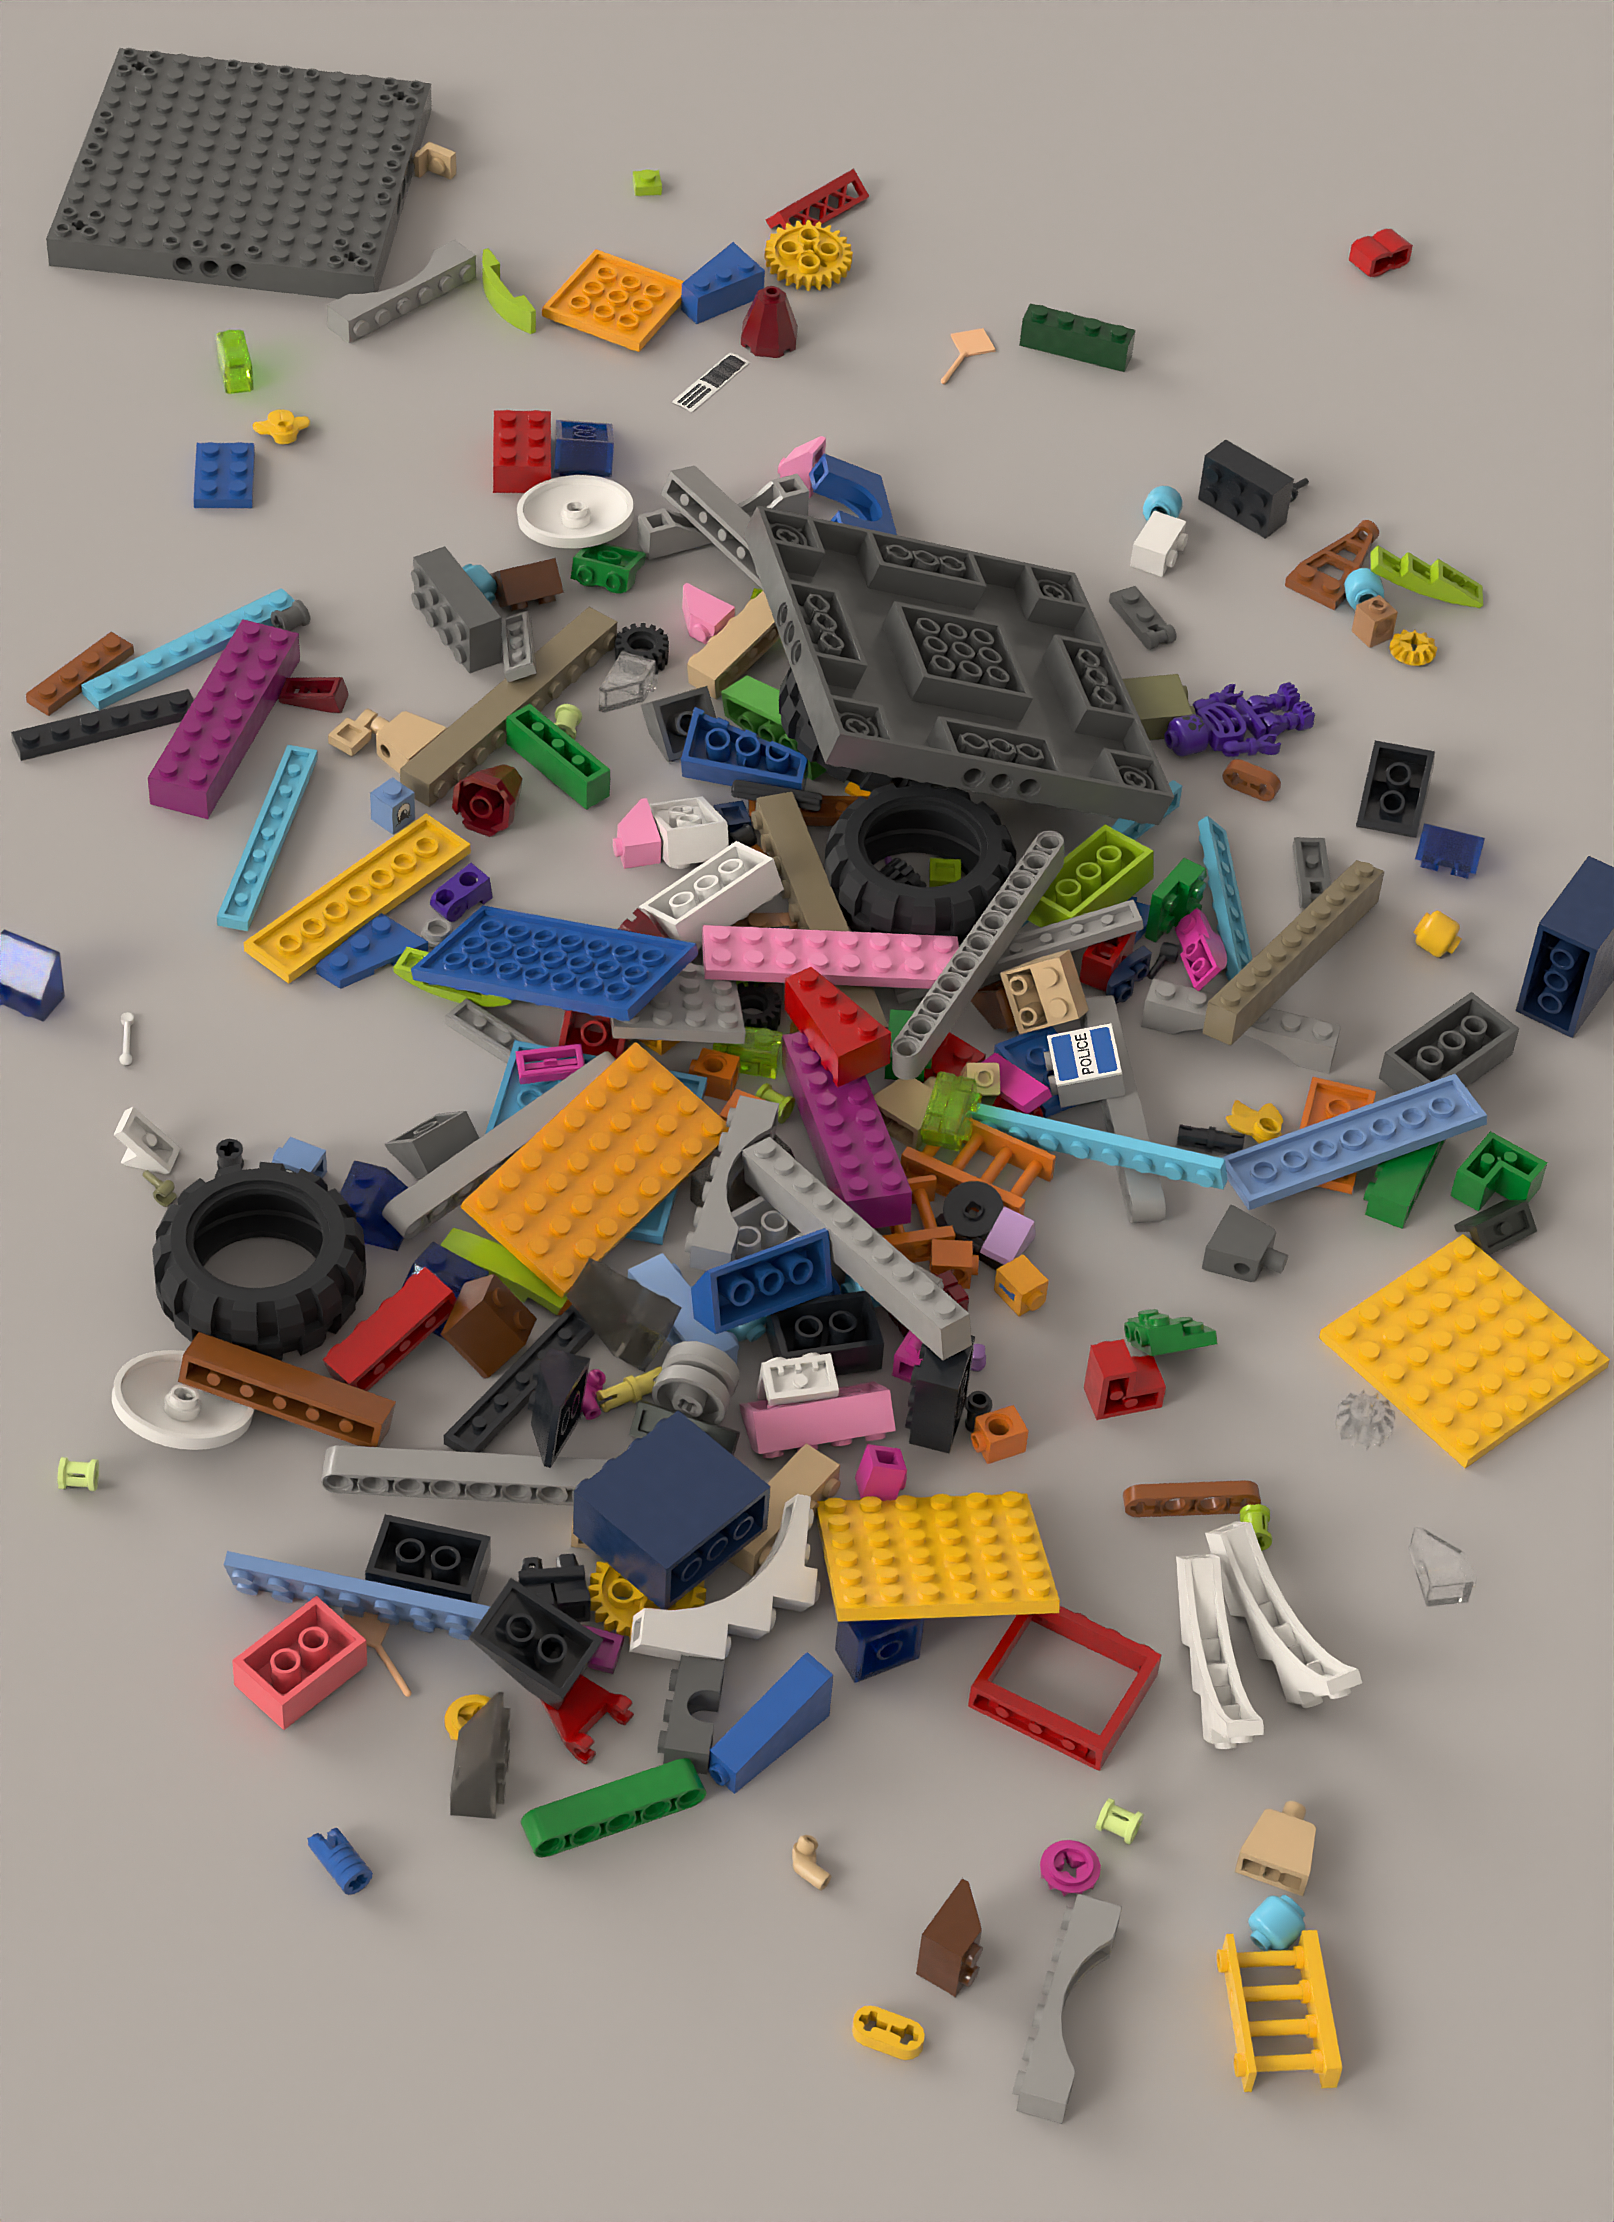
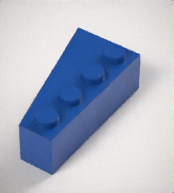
M694 707L681 758L682 777L732 786L733 781L739 779L805 790L809 769L808 759L802 753L774 741L768 742L757 737V734L747 729L743 731L730 725L729 721L720 717L717 719L705 714L704 710Z

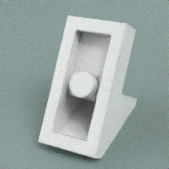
M135 1107L125 1110L114 1133V1136L128 1147L121 1161L125 1166L166 1175L170 1173L181 1149Z

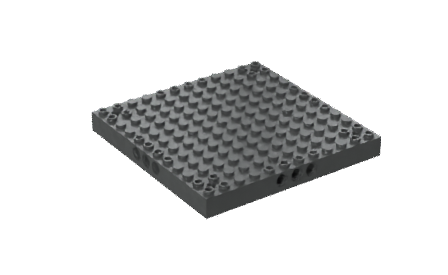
M119 48L46 238L49 266L340 299L348 294L378 292L414 172L413 158L415 153L421 148L431 114V83H424L418 80H398L391 77H371L365 74H345L338 71L327 72L316 69L292 68L290 66L266 65L264 63L240 62L238 60H222L212 57H195L186 54H169L160 51L135 50L134 48Z
M757 505L745 530L744 537L825 764H830L834 767L857 769L866 773L884 774L892 778H906L920 783H933L947 788H960L974 793H987L1005 799L1014 798L1032 804H1046L1059 809H1073L1086 814H1100L1113 819H1127L1140 824H1160L1174 799L1173 792L1076 573Z

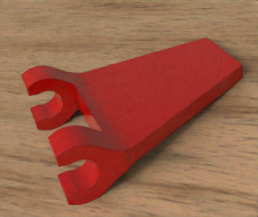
M583 1675L558 1711L540 1699L565 1747L583 1764H587L596 1755V1752L590 1749L595 1743L594 1739L586 1733L607 1712L621 1725H625L634 1716V1713L628 1710L633 1704L632 1700L625 1695L607 1691Z

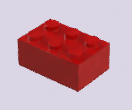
M494 410L493 493H526L535 485L550 480L551 411Z

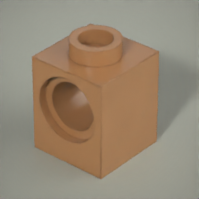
M1380 595L1356 605L1351 631L1369 648L1392 639L1398 612Z

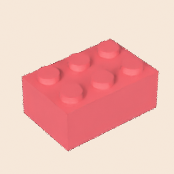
M315 1596L232 1660L234 1685L277 1725L285 1730L367 1666L366 1639L319 1597Z

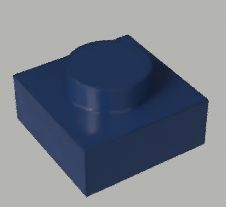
M743 800L713 805V808L727 821L728 832H733L744 824L751 826V819Z

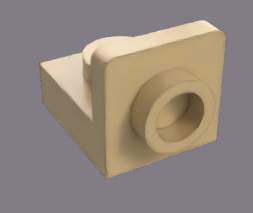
M428 142L414 155L415 176L421 178L427 171L451 180L456 175V152Z
M966 1063L961 1071L962 1104H975L980 1096H998L1000 1094V1069L998 1063Z

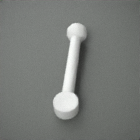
M130 1012L121 1015V1023L124 1025L123 1054L119 1060L125 1066L130 1065L133 1060L130 1055V1029L134 1023V1015Z

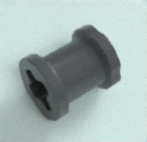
M300 600L294 601L292 606L282 611L275 610L271 613L273 627L288 631L300 625L306 626L310 624L311 620L307 607Z

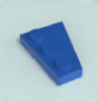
M381 913L316 965V974L342 989L374 975L375 969L391 963L394 966L406 947L428 951V941Z

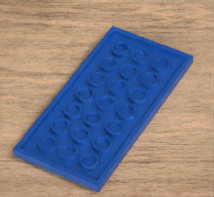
M482 905L411 969L413 980L426 982L430 985L447 986L456 990H468L483 995L504 997L509 1000H520L536 1005L557 1007L566 1011L573 1010L588 1013L592 1016H604L619 1021H630L698 955L696 943Z

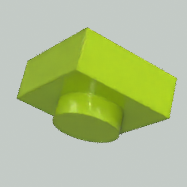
M645 169L633 171L632 180L635 196L662 195L659 170Z
M930 858L929 887L943 886L961 879V860Z

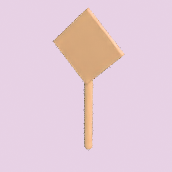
M984 328L951 334V338L958 348L960 355L942 378L941 383L945 384L965 357L996 352Z
M364 1612L362 1618L344 1614L343 1620L366 1639L367 1646L375 1648L406 1697H410L411 1691L382 1647V1642L390 1624L380 1622L377 1619V1614Z

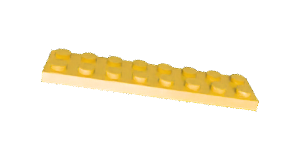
M425 813L244 941V951L290 984L323 960L369 921L381 913L387 914L471 853V844Z

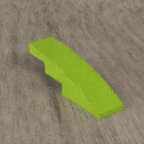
M1379 545L1371 551V572L1398 586L1452 604L1475 608L1483 606V586L1440 559L1429 565L1409 552L1400 559Z
M454 1227L435 1252L437 1256L474 1280L495 1274L520 1301L525 1303L529 1297L555 1315L559 1313L577 1286L575 1285L563 1298H560L503 1245Z

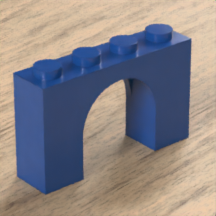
M824 453L809 473L813 492L844 504L858 516L856 517L838 510L831 521L897 535L881 475Z

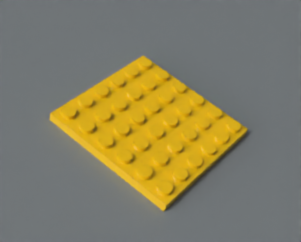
M1464 1234L1322 1328L1319 1339L1465 1469L1608 1368L1610 1361L1606 1355Z
M1008 1491L1003 1494L985 1495L974 1492L967 1496L935 1494L932 1497L901 1495L896 1500L881 1501L878 1497L867 1496L857 1500L829 1498L825 1501H817L820 1506L817 1508L816 1519L838 1622L1059 1613L1060 1599L1027 1493L1021 1494L1016 1491Z

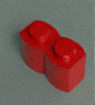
M1387 228L1376 232L1372 237L1365 236L1355 240L1351 244L1349 261L1369 277H1377L1389 269H1398L1406 265L1410 261L1413 245L1393 229Z

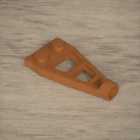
M1363 520L1352 532L1300 562L1286 577L1285 587L1335 610L1346 599L1344 583L1347 576L1362 567L1371 544L1379 536L1377 525L1370 520ZM1345 549L1357 556L1353 561H1350L1337 554ZM1325 564H1329L1344 571L1341 579L1337 580L1317 569Z

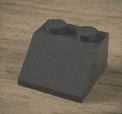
M708 686L641 704L649 735L667 761L682 757L694 707L704 710L705 714L716 718Z
M467 1111L436 1114L387 1142L385 1146L415 1178H423L478 1140L479 1136Z

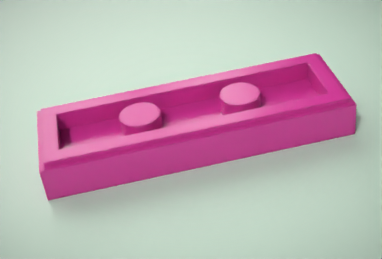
M997 1053L992 1054L981 1062L999 1064L1000 1094L998 1096L1025 1114H1029L1052 1097L1047 1086Z

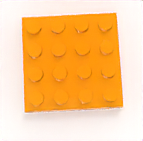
M595 249L542 307V317L640 352L681 305L682 283L684 281Z

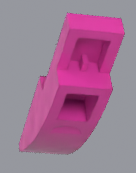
M1196 908L1189 915L1184 916L1174 929L1184 950L1180 954L1194 988L1200 991L1226 967L1227 954L1221 937L1212 931L1206 915Z

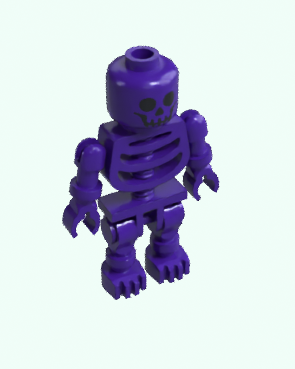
M1291 682L1281 684L1277 693L1270 694L1269 696L1253 695L1247 701L1243 698L1244 691L1234 694L1236 684H1229L1220 693L1214 692L1209 695L1208 699L1201 698L1193 703L1195 714L1171 720L1164 739L1167 747L1172 749L1176 755L1182 757L1204 751L1208 743L1214 751H1222L1227 757H1237L1239 754L1247 753L1248 756H1254L1257 752L1275 755L1280 752L1282 744L1280 742L1275 744L1277 736L1285 730L1297 729L1302 731L1312 728L1315 713L1312 712L1313 708L1309 707V703H1306V701L1299 702L1300 694L1297 693L1298 689ZM1282 710L1283 712L1287 713H1284L1283 715H1276L1270 711L1275 712ZM1247 728L1253 735V737L1247 738L1246 741H1244L1245 732Z

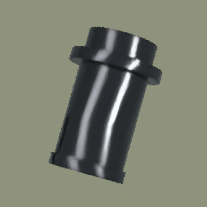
M975 1391L965 1400V1409L967 1410L965 1427L971 1433L974 1432L975 1418L992 1410L993 1403L987 1393Z

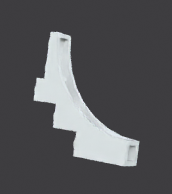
M797 1494L785 1502L780 1530L770 1554L756 1574L737 1592L725 1599L701 1607L679 1610L644 1608L633 1616L629 1652L680 1661L681 1655L723 1661L728 1656L731 1648V1637L727 1636V1634L759 1639L770 1632L776 1620V1610L772 1606L803 1612L814 1605L820 1594V1582L817 1581L818 1569L804 1566L807 1564L810 1556V1544L807 1543V1533L812 1526L814 1511L810 1509L811 1496Z
M1236 1521L1205 1533L1211 1554L1220 1557L1222 1588L1230 1615L1245 1617L1258 1658L1273 1660L1287 1702L1301 1704L1302 1708L1313 1707L1323 1702V1696L1329 1695L1330 1699L1341 1698L1351 1693V1687L1362 1683L1357 1668L1345 1665L1331 1656L1299 1622L1271 1574L1251 1522Z
M1213 1554L1177 1556L1182 1644L1190 1647L1192 1690L1201 1695L1203 1739L1211 1744H1215L1216 1749L1236 1748L1237 1743L1253 1742V1736L1264 1735L1263 1719L1256 1714L1251 1706L1236 1666L1226 1618L1220 1557Z

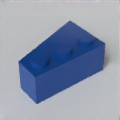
M732 242L682 283L681 310L692 321L699 324L750 303L754 300L757 292L764 288L765 270Z

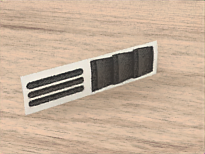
M730 352L674 399L672 403L693 412L750 362Z

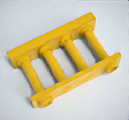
M1302 1930L1298 1946H1293V1950L1237 1952L1234 1934H1226L1223 1948L1217 1950V1968L1219 1973L1225 1974L1237 2053L1234 2054V2072L1236 2077H1242L1244 2092H1252L1257 2072L1312 2070L1314 2074L1319 2073L1321 2088H1337L1342 2072V2063L1317 1930ZM1294 1966L1295 1969H1300L1302 1980H1299V1984L1243 1987L1239 1968ZM1300 2000L1301 2004H1306L1308 2014L1305 2015V2019L1248 2021L1245 2002ZM1306 2035L1307 2038L1313 2039L1314 2049L1311 2050V2054L1254 2056L1251 2037Z

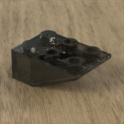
M592 1258L588 1259L566 1295L615 1357L645 1372L667 1339L682 1308L667 1297L654 1293L637 1281L617 1273L606 1264L597 1262Z
M497 1692L458 1732L450 1791V1815L496 1819L497 1804H505L506 1772H509L510 1765L509 1724L511 1709L504 1708V1692Z

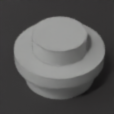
M434 918L429 920L423 927L422 938L428 941V946L436 947L453 932V929L448 921Z

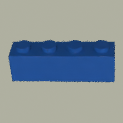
M823 1228L706 1270L691 1288L694 1319L716 1335L832 1292L829 1231Z

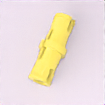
M658 1366L637 1377L627 1376L623 1379L622 1383L597 1391L598 1402L612 1397L611 1400L600 1405L601 1409L604 1412H608L627 1402L632 1401L636 1403L641 1401L642 1396L652 1393V1388L655 1384L653 1379L657 1378L662 1371V1367Z

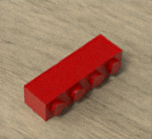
M424 1267L418 1274L409 1277L405 1285L396 1294L385 1299L380 1304L379 1309L367 1320L358 1323L353 1332L341 1343L334 1345L322 1360L335 1380L368 1391L449 1318L457 1299L447 1285L428 1268Z

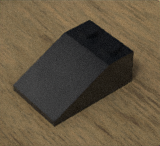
M1375 740L1356 827L1417 838L1432 777L1435 751Z
M552 1348L548 1350L543 1360L538 1359L535 1364L533 1380H537L536 1390L533 1389L528 1403V1410L533 1411L531 1427L543 1465L548 1468L552 1467L581 1419L590 1358Z
M512 1578L509 1579L469 1637L476 1646L527 1691L557 1711L598 1653L604 1640Z

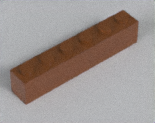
M198 1332L183 1354L178 1382L363 1447L380 1446L390 1430L396 1401Z

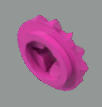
M1074 1840L1058 1841L1050 1845L1042 1854L1040 1860L1041 1878L1047 1881L1050 1890L1055 1888L1061 1891L1063 1896H1066L1068 1893L1082 1895L1085 1890H1093L1100 1876V1861L1096 1853L1084 1843ZM1065 1859L1071 1868H1077L1075 1878L1070 1876L1068 1871H1063Z

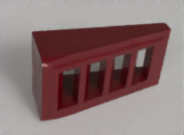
M288 677L278 699L282 704L328 713H342L349 693L343 677Z

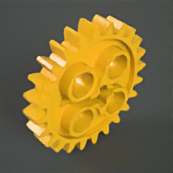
M807 220L806 225H802L799 221H796L795 227L786 223L785 230L778 227L777 234L771 233L770 240L766 241L764 259H766V267H770V274H777V281L786 279L785 286L795 283L797 290L804 285L807 291H810L811 286H815L820 291L821 285L824 284L831 288L832 281L839 284L841 277H847V271L851 270L853 252L851 251V244H847V237H840V230L831 232V225L822 228L821 222H818L815 226H812L810 220Z
M597 1561L596 1573H591L590 1586L588 1587L591 1611H595V1622H604V1631L611 1632L615 1629L616 1634L630 1637V1644L633 1616L644 1608H660L607 1562ZM705 1580L667 1610L704 1606L707 1589L704 1588ZM617 1597H626L628 1599L620 1600Z

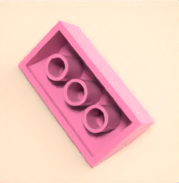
M873 1381L838 1387V1397L774 1406H769L768 1400L765 1399L739 1405L752 1450L758 1454H763V1458H774L783 1456V1450L797 1448L798 1452L806 1443L817 1450V1444L831 1442V1446L836 1447L852 1444V1438L865 1436L866 1441L886 1438L885 1433L896 1431L890 1389Z

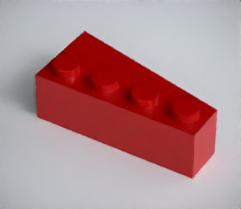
M813 967L785 978V1010L800 1033H805L808 1038V1045L812 1051H817L821 1057L822 1066L826 1071L831 1072L833 1082L837 1088L890 1064L891 1032Z

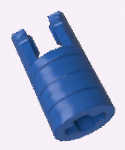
M337 1827L327 1832V1839L319 1833L307 1838L310 1849L345 1894L352 1895L361 1891L372 1879L373 1873Z

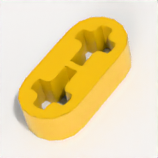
M871 2005L863 2006L854 2014L852 2034L858 2043L903 2060L914 2059L922 2052L925 2033L921 2025L916 2021ZM869 2020L876 2022V2027H873L871 2031L864 2030V2025H867ZM906 2034L913 2036L912 2041L910 2040L907 2045L900 2043Z

